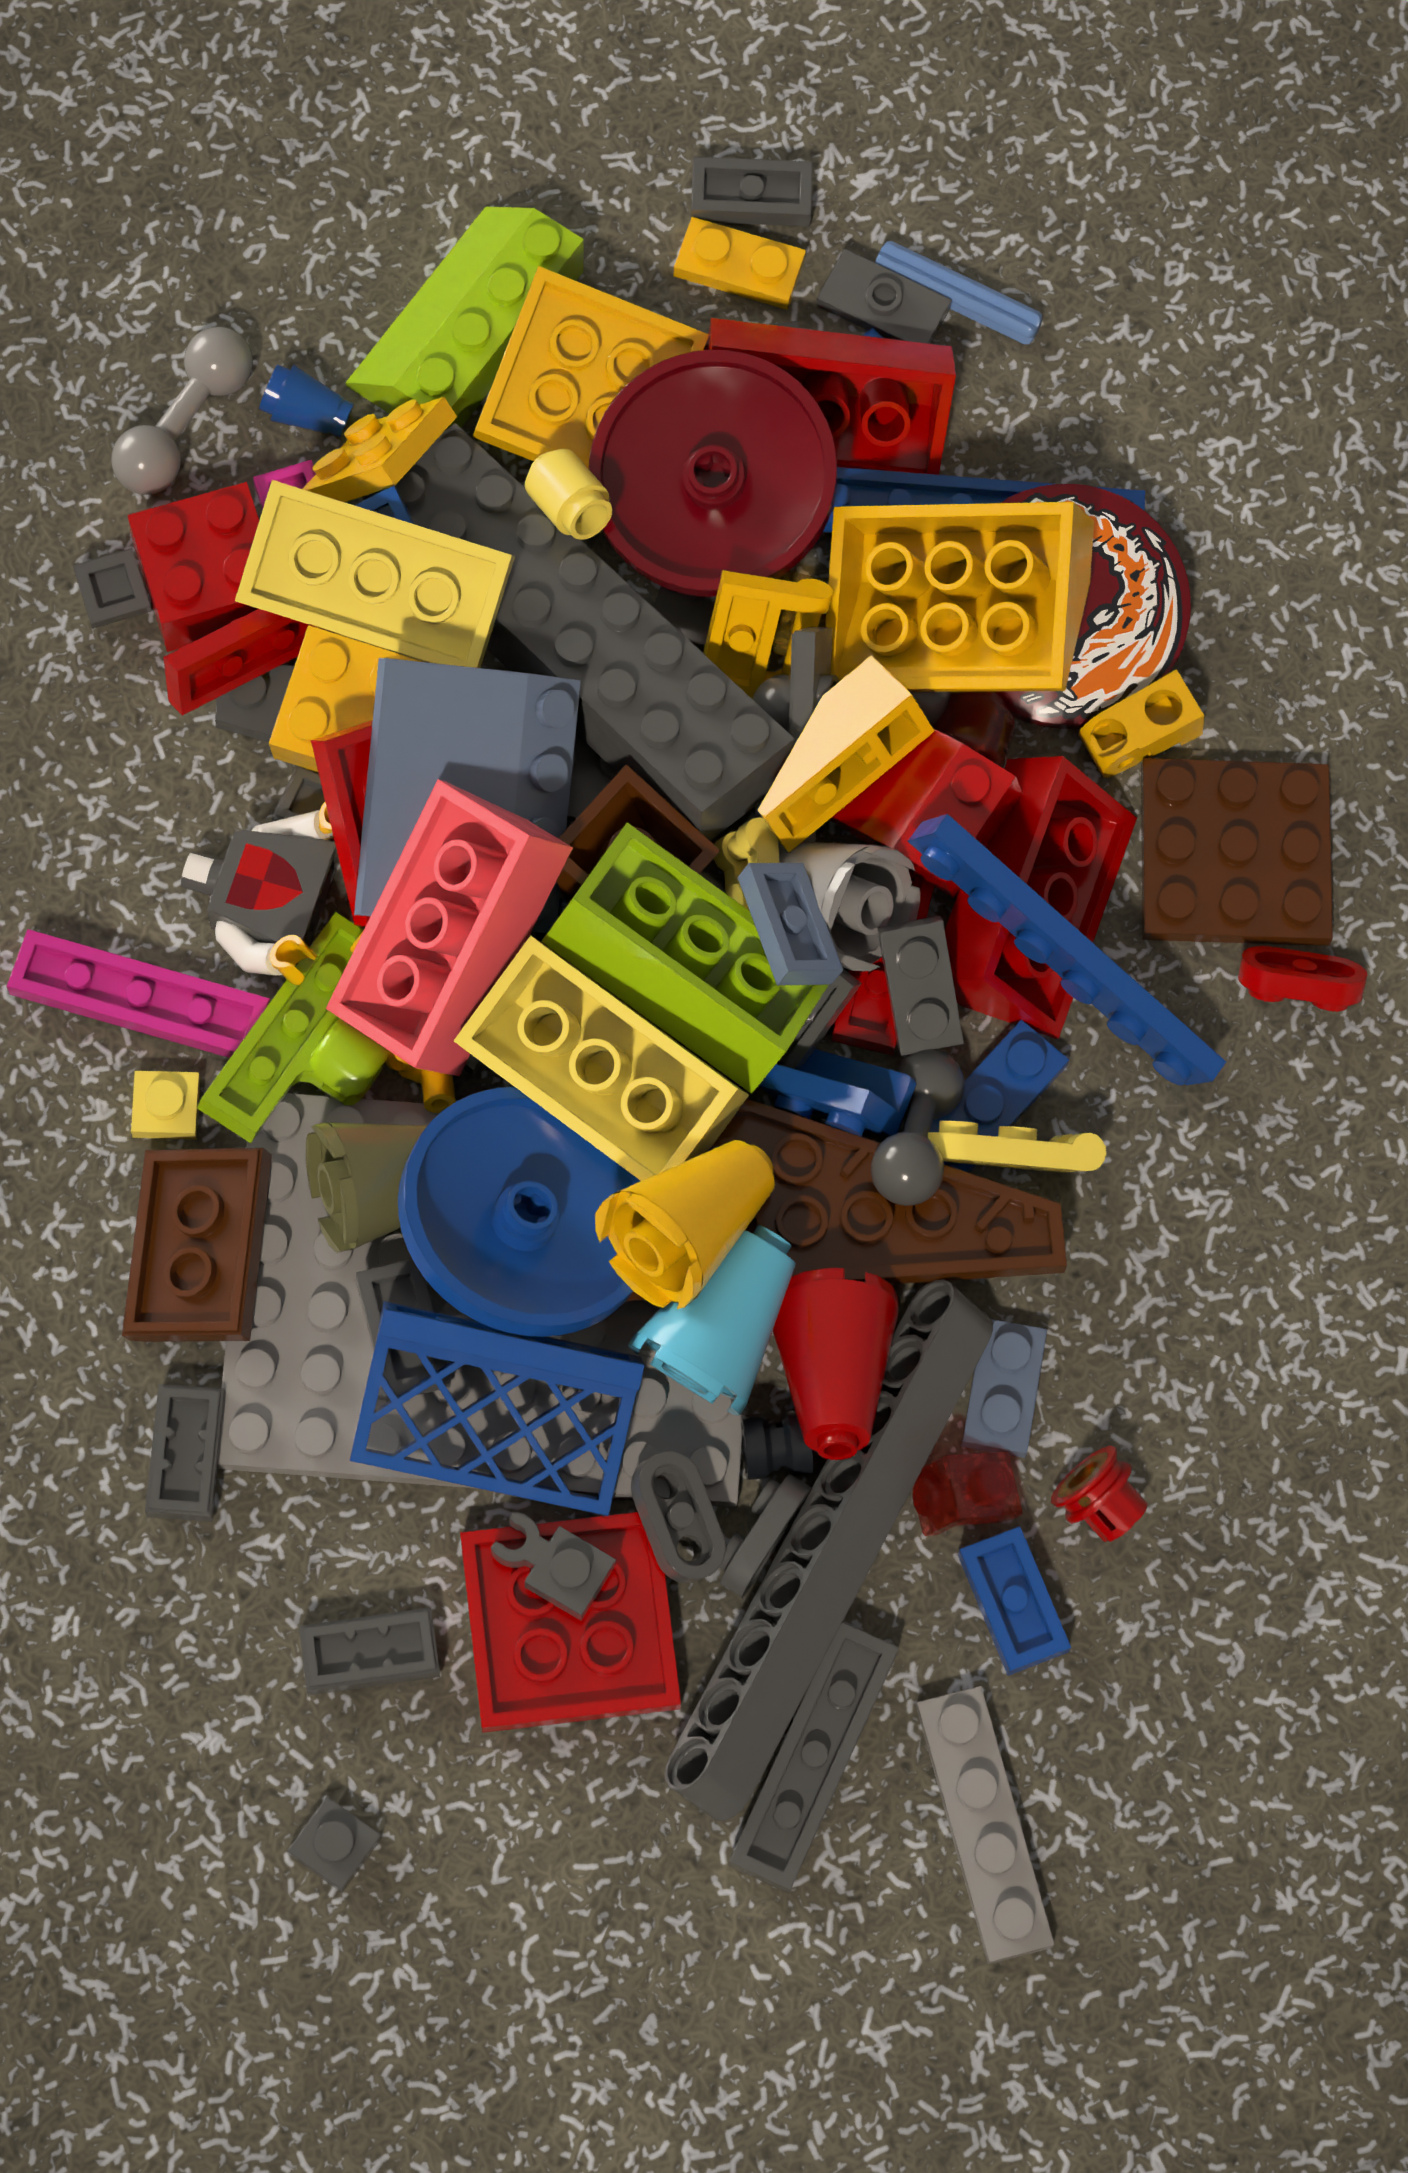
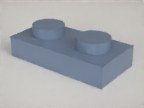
M748 863L738 876V881L777 986L832 984L841 974L843 968L824 917L818 907L816 896L804 864Z
M991 1319L993 1322L991 1338L973 1372L961 1447L1025 1458L1028 1451L1047 1329Z

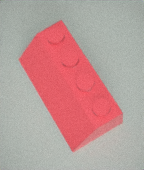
M438 779L326 1009L413 1067L460 1076L470 1053L455 1043L454 1039L527 941L573 847L529 820Z

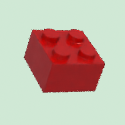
M247 482L127 515L134 549L167 652L177 650L186 644L192 643L230 624L235 619L258 609L235 601L259 523Z

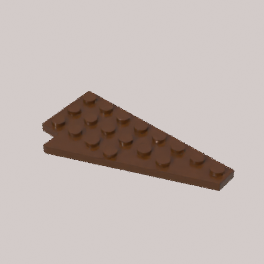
M750 1099L745 1100L712 1145L721 1146L733 1140H740L758 1146L770 1158L773 1165L774 1190L745 1230L754 1233L757 1226L761 1225L790 1243L791 1248L786 1255L796 1263L792 1276L817 1269L845 1268V1279L865 1282V1272L878 1275L890 1284L932 1282L942 1279L948 1281L1065 1273L1067 1260L1060 1203L944 1165L942 1183L931 1198L917 1205L904 1206L895 1204L878 1192L871 1177L872 1157L881 1143ZM633 1292L627 1301L645 1299Z

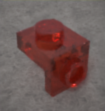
M1008 1452L945 1455L923 1467L912 1488L913 1504L918 1513L924 1536L939 1535L956 1525L999 1523L1013 1520L1023 1514Z

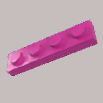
M29 929L26 931L7 984L9 995L228 1058L233 1055L270 1003V998Z

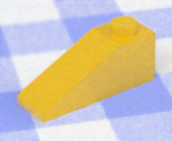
M870 656L822 696L762 801L758 812L781 845L790 853L930 736L934 729L913 695L878 661Z

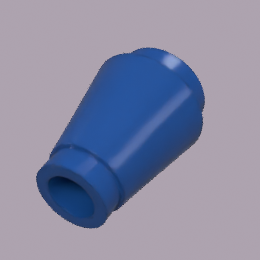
M277 364L262 397L259 410L271 414L272 422L326 434L331 433L341 437L354 403L343 399L344 397L296 365H293L290 370Z

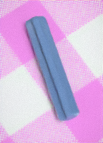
M887 241L878 253L875 261L876 264L951 299V310L1022 344H1030L1041 327L1043 315L1039 311L893 241Z

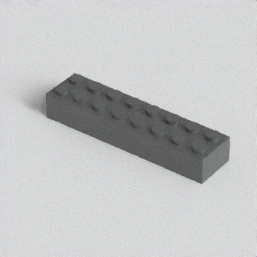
M456 423L445 430L395 487L398 488L415 525L515 556L487 649L511 672L581 680L576 734L617 773L627 764L708 840L712 841L765 798L793 749L795 738L582 540L575 539L572 535L561 533L527 494L525 487ZM384 490L363 496V501Z

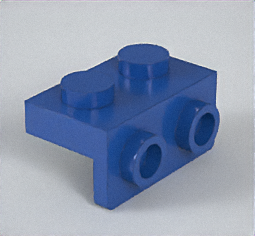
M815 1049L799 1070L776 1064L758 1087L776 1099L774 1108L810 1119L811 1115L826 1119V1124L860 1137L864 1130L890 1137L897 1134L916 1087V1081L908 1074Z

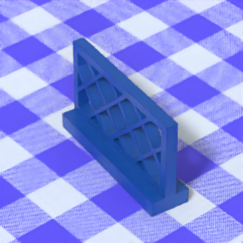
M384 1301L350 1461L608 1516L636 1392L639 1391L645 1365L641 1356L548 1336H524L507 1333L474 1320ZM392 1348L417 1354L430 1376L397 1396L383 1374L388 1349ZM428 1356L452 1362L436 1370ZM465 1364L480 1367L493 1385L494 1390L466 1408L461 1409L443 1381V1378ZM492 1370L516 1376L501 1385ZM529 1378L545 1381L559 1403L526 1423L507 1392ZM436 1384L455 1415L422 1435L403 1403ZM557 1384L580 1390L565 1398ZM381 1385L390 1401L375 1410ZM594 1392L619 1397L615 1422L590 1437L572 1409V1406ZM500 1397L520 1428L489 1448H486L468 1420V1417ZM395 1408L415 1438L414 1441L393 1454L366 1448L371 1424ZM565 1411L584 1442L551 1462L532 1431ZM461 1423L480 1453L459 1467L441 1464L428 1443ZM526 1437L545 1467L523 1481L506 1478L493 1456L521 1438ZM611 1437L605 1460L597 1445ZM421 1448L429 1461L407 1456ZM590 1450L603 1470L598 1496L594 1497L571 1492L557 1470ZM486 1461L494 1475L472 1470ZM550 1475L559 1489L538 1485L537 1483Z

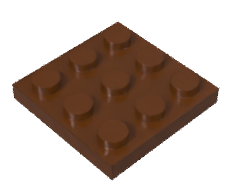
M1143 758L1141 764L1142 940L1330 946L1333 939L1329 764Z

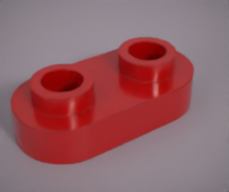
M1255 946L1244 950L1242 953L1238 980L1248 989L1252 997L1261 1001L1280 1002L1288 998L1311 1002L1314 1006L1326 1011L1339 1012L1346 1010L1348 1006L1362 1001L1368 974L1365 968L1358 963L1342 957L1271 946Z

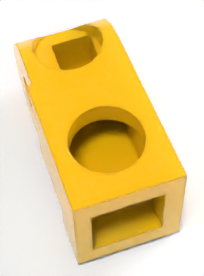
M1176 669L1093 717L1080 729L1078 735L1102 776L1110 778L1137 765L1143 758H1152L1178 743L1183 745L1202 736L1204 714Z

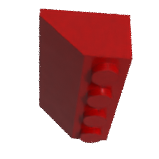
M711 318L706 350L736 351L764 359L785 370L812 395L822 410L831 430L836 450L837 467L939 475L956 379L952 346Z
M1064 756L1007 759L1004 769L1017 777L1023 794L987 846V849L1093 943L1137 817ZM960 888L945 928L957 1003L965 1008L1014 1025L1023 1020L1037 1033L1059 1039L1073 997L1061 986L1060 982L1063 978L1046 963H1038L1025 956L1014 943L1016 937L999 922L989 921L976 913L968 904L967 899L969 895Z

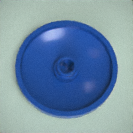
M500 1087L469 1095L444 1109L424 1129L410 1152L402 1171L398 1192V1216L406 1247L415 1265L431 1287L461 1313L491 1328L512 1334L545 1337L564 1335L591 1327L614 1313L634 1292L616 1274L609 1263V1260L617 1255L609 1237H606L599 1243L595 1231V1213L601 1203L610 1195L640 1182L639 1179L516 1087Z

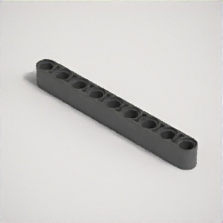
M944 1279L934 1280L926 1284L912 1299L893 1335L870 1442L867 1446L858 1450L851 1458L843 1460L827 1459L668 1759L665 1767L667 1785L716 1821H725L733 1818L745 1807L989 1343L993 1332V1322L989 1315L953 1284Z

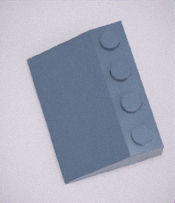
M390 658L378 659L354 915H372L438 779L519 815L557 838L564 833L567 826L581 680ZM557 882L531 932L548 933L558 919L560 887Z

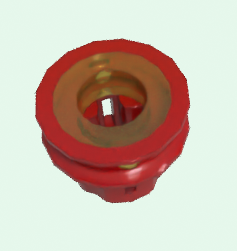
M1111 1445L1092 1453L1072 1469L1056 1487L1050 1502L1055 1507L1065 1508V1519L1069 1523L1073 1524L1084 1520L1103 1542H1112L1130 1530L1144 1515L1148 1506L1144 1498L1127 1481L1132 1473L1131 1464L1123 1461L1119 1462L1117 1460V1449Z

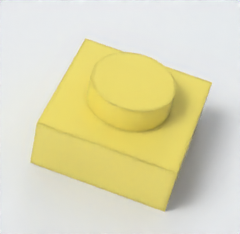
M135 1071L131 1123L132 1137L197 1140L199 1111L197 1107L200 1093L199 1072Z

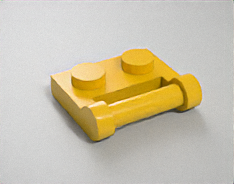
M722 570L703 654L752 698L757 688L765 680L780 674H791L792 634L796 630L807 627H818L821 614L829 610L833 595L832 587L817 579L807 578L798 582ZM781 609L796 611L783 668L776 672L766 671Z

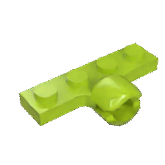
M337 912L334 913L310 946L317 954V958L315 960L310 958L303 959L296 966L305 976L304 981L300 985H294L288 980L285 981L204 1093L197 1109L249 1143H252L289 1089L299 1081L313 1084L343 1105H354L363 1098L381 1072L384 1062L388 1059L389 1050L326 1009L353 954L349 950L363 929L354 925V923Z

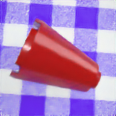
M845 1268L817 1269L792 1276L773 1328L774 1338L804 1442L810 1449L817 1451L821 1457L830 1460L851 1458L858 1450L864 1448L870 1442L898 1317V1296L893 1286L878 1275L865 1272V1282L845 1279Z

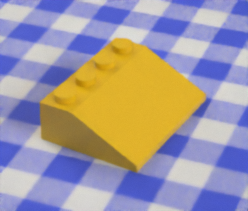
M1074 502L834 507L828 585L833 589V595L829 610L826 612L825 627L833 628L831 674L837 675L840 682L868 657L872 656L909 692L1065 691L1090 585L1094 521Z

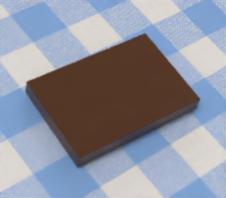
M266 1149L145 1150L122 1330L123 1337L130 1341L141 1342L250 1341L272 1154Z

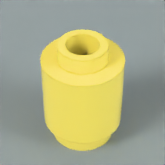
M558 449L546 452L532 463L525 480V490L561 533L572 535L575 539L584 540L595 536L607 525L612 516L609 493L573 451Z

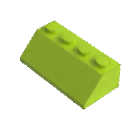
M485 207L345 382L346 386L389 414L398 406L415 399L420 405L445 397L457 415L448 428L455 423L461 428L490 392L538 266L577 281L584 272V239L535 208Z
M628 822L541 941L751 1094L786 1053L829 985L777 986L750 911Z

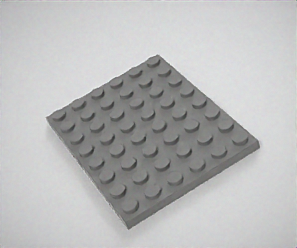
M287 1093L253 1142L249 1143L247 1141L246 1148H264L272 1154L251 1338L250 1341H226L221 1385L225 1393L217 1462L218 1469L474 1488L350 1461V1454L374 1352L355 1280L356 1272L411 1260L412 1257L406 1247L401 1228L354 1250L336 1253L328 1245L318 1222V1218L327 1217L329 1214L323 1205L321 1197L311 1198L308 1184L306 1137L308 1133L315 1132L311 1126L324 1122L428 1125L439 1113L426 1110L424 1103L361 1099L354 1105H343L331 1096ZM426 1281L433 1312L474 1320L444 1300ZM647 1300L626 1301L614 1313L591 1327L564 1335L548 1336L641 1356L645 1365L640 1388L636 1392L613 1499L633 1500L631 1479L638 1465L659 1452L674 1451L685 1455L695 1464L712 1506L737 1508L742 1429L740 1416L727 1412L733 1400L720 1394L713 1404L650 1365L656 1352L644 1344L638 1355L628 1346L634 1334L661 1307L655 1306ZM465 1364L450 1373L451 1386L448 1389L461 1409L466 1408L494 1390L493 1385L480 1367ZM492 1370L501 1385L516 1376ZM529 1378L507 1392L526 1423L559 1403L548 1384L541 1380ZM557 1384L565 1398L580 1390ZM381 1385L375 1410L387 1403ZM440 1390L416 1395L403 1403L422 1435L455 1415ZM594 1392L573 1405L572 1409L590 1437L615 1422L620 1398ZM500 1397L468 1417V1420L486 1448H489L520 1428ZM395 1408L371 1424L366 1448L393 1454L414 1441L415 1438ZM565 1411L532 1431L551 1462L584 1442ZM461 1423L428 1443L441 1464L453 1467L461 1466L480 1453ZM526 1437L521 1438L493 1456L504 1476L509 1479L523 1481L545 1467ZM611 1437L597 1445L605 1460ZM421 1448L407 1456L429 1461ZM590 1450L557 1470L571 1492L594 1497L598 1496L603 1470ZM486 1461L472 1470L494 1475ZM550 1475L537 1483L538 1485L559 1489ZM656 1478L654 1481L656 1494L663 1499H668L670 1496L668 1483L661 1478Z

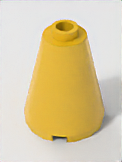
M733 1140L610 1195L601 1203L595 1213V1231L599 1243L606 1237H609L617 1253L616 1256L609 1260L616 1274L636 1294L655 1306L664 1308L672 1301L679 1303L677 1309L685 1308L698 1297L774 1190L775 1181L772 1162L768 1155L758 1146L740 1140Z

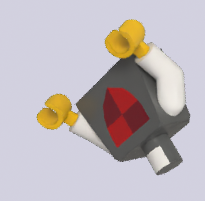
M325 802L320 810L257 825L251 831H235L224 860L193 851L190 852L186 860L181 878V887L211 896L207 909L211 929L215 930L217 942L245 972L283 975L290 983L300 985L304 981L305 976L296 966L303 959L310 958L315 960L317 958V954L310 946L339 865L335 842L329 841L333 838V832Z

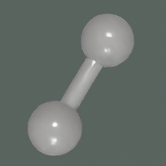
M210 327L200 331L190 340L184 355V367L189 378L185 387L156 426L140 425L130 428L114 444L111 454V465L117 480L125 488L137 494L150 495L165 490L174 482L181 464L179 448L175 441L209 395L224 396L234 393L250 377L253 366L252 353L248 343L240 334L226 327Z

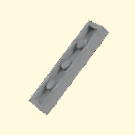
M979 1686L917 1702V1713L987 1964L1053 1948L1054 1941L982 1687Z

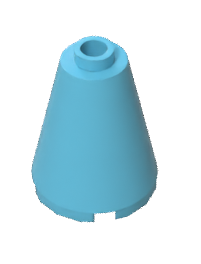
M761 1225L757 1226L754 1233L745 1230L698 1297L685 1308L677 1309L679 1303L672 1301L664 1308L661 1307L634 1334L628 1344L629 1348L638 1355L645 1344L656 1352L650 1365L712 1404L720 1394L732 1399L733 1401L727 1412L740 1416L748 1403L796 1265L786 1255L791 1248V1244Z

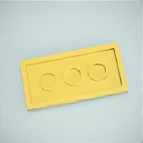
M272 480L235 601L429 663L481 668L515 556Z

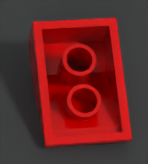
M934 729L930 736L829 820L868 845H883L898 850L912 861L915 870L908 868L909 871L953 898L960 887L952 880H943L931 873L920 860L922 854L908 842L909 838L921 822L948 814L987 848L1023 793L1015 775L965 744Z

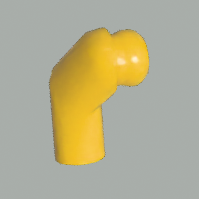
M389 1051L388 1059L385 1061L386 1065L392 1070L399 1071L402 1077L422 1084L423 1101L426 1110L433 1113H441L456 1102L453 1075L415 1068Z

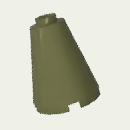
M324 1122L311 1126L315 1132L308 1133L306 1137L308 1184L311 1198L321 1197L323 1205L329 1214L327 1217L318 1218V1222L328 1245L336 1253L354 1250L401 1228L398 1216V1192L402 1171L415 1143L428 1125Z

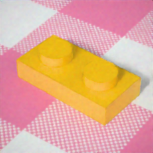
M691 217L674 265L673 276L788 310L805 261L806 250Z

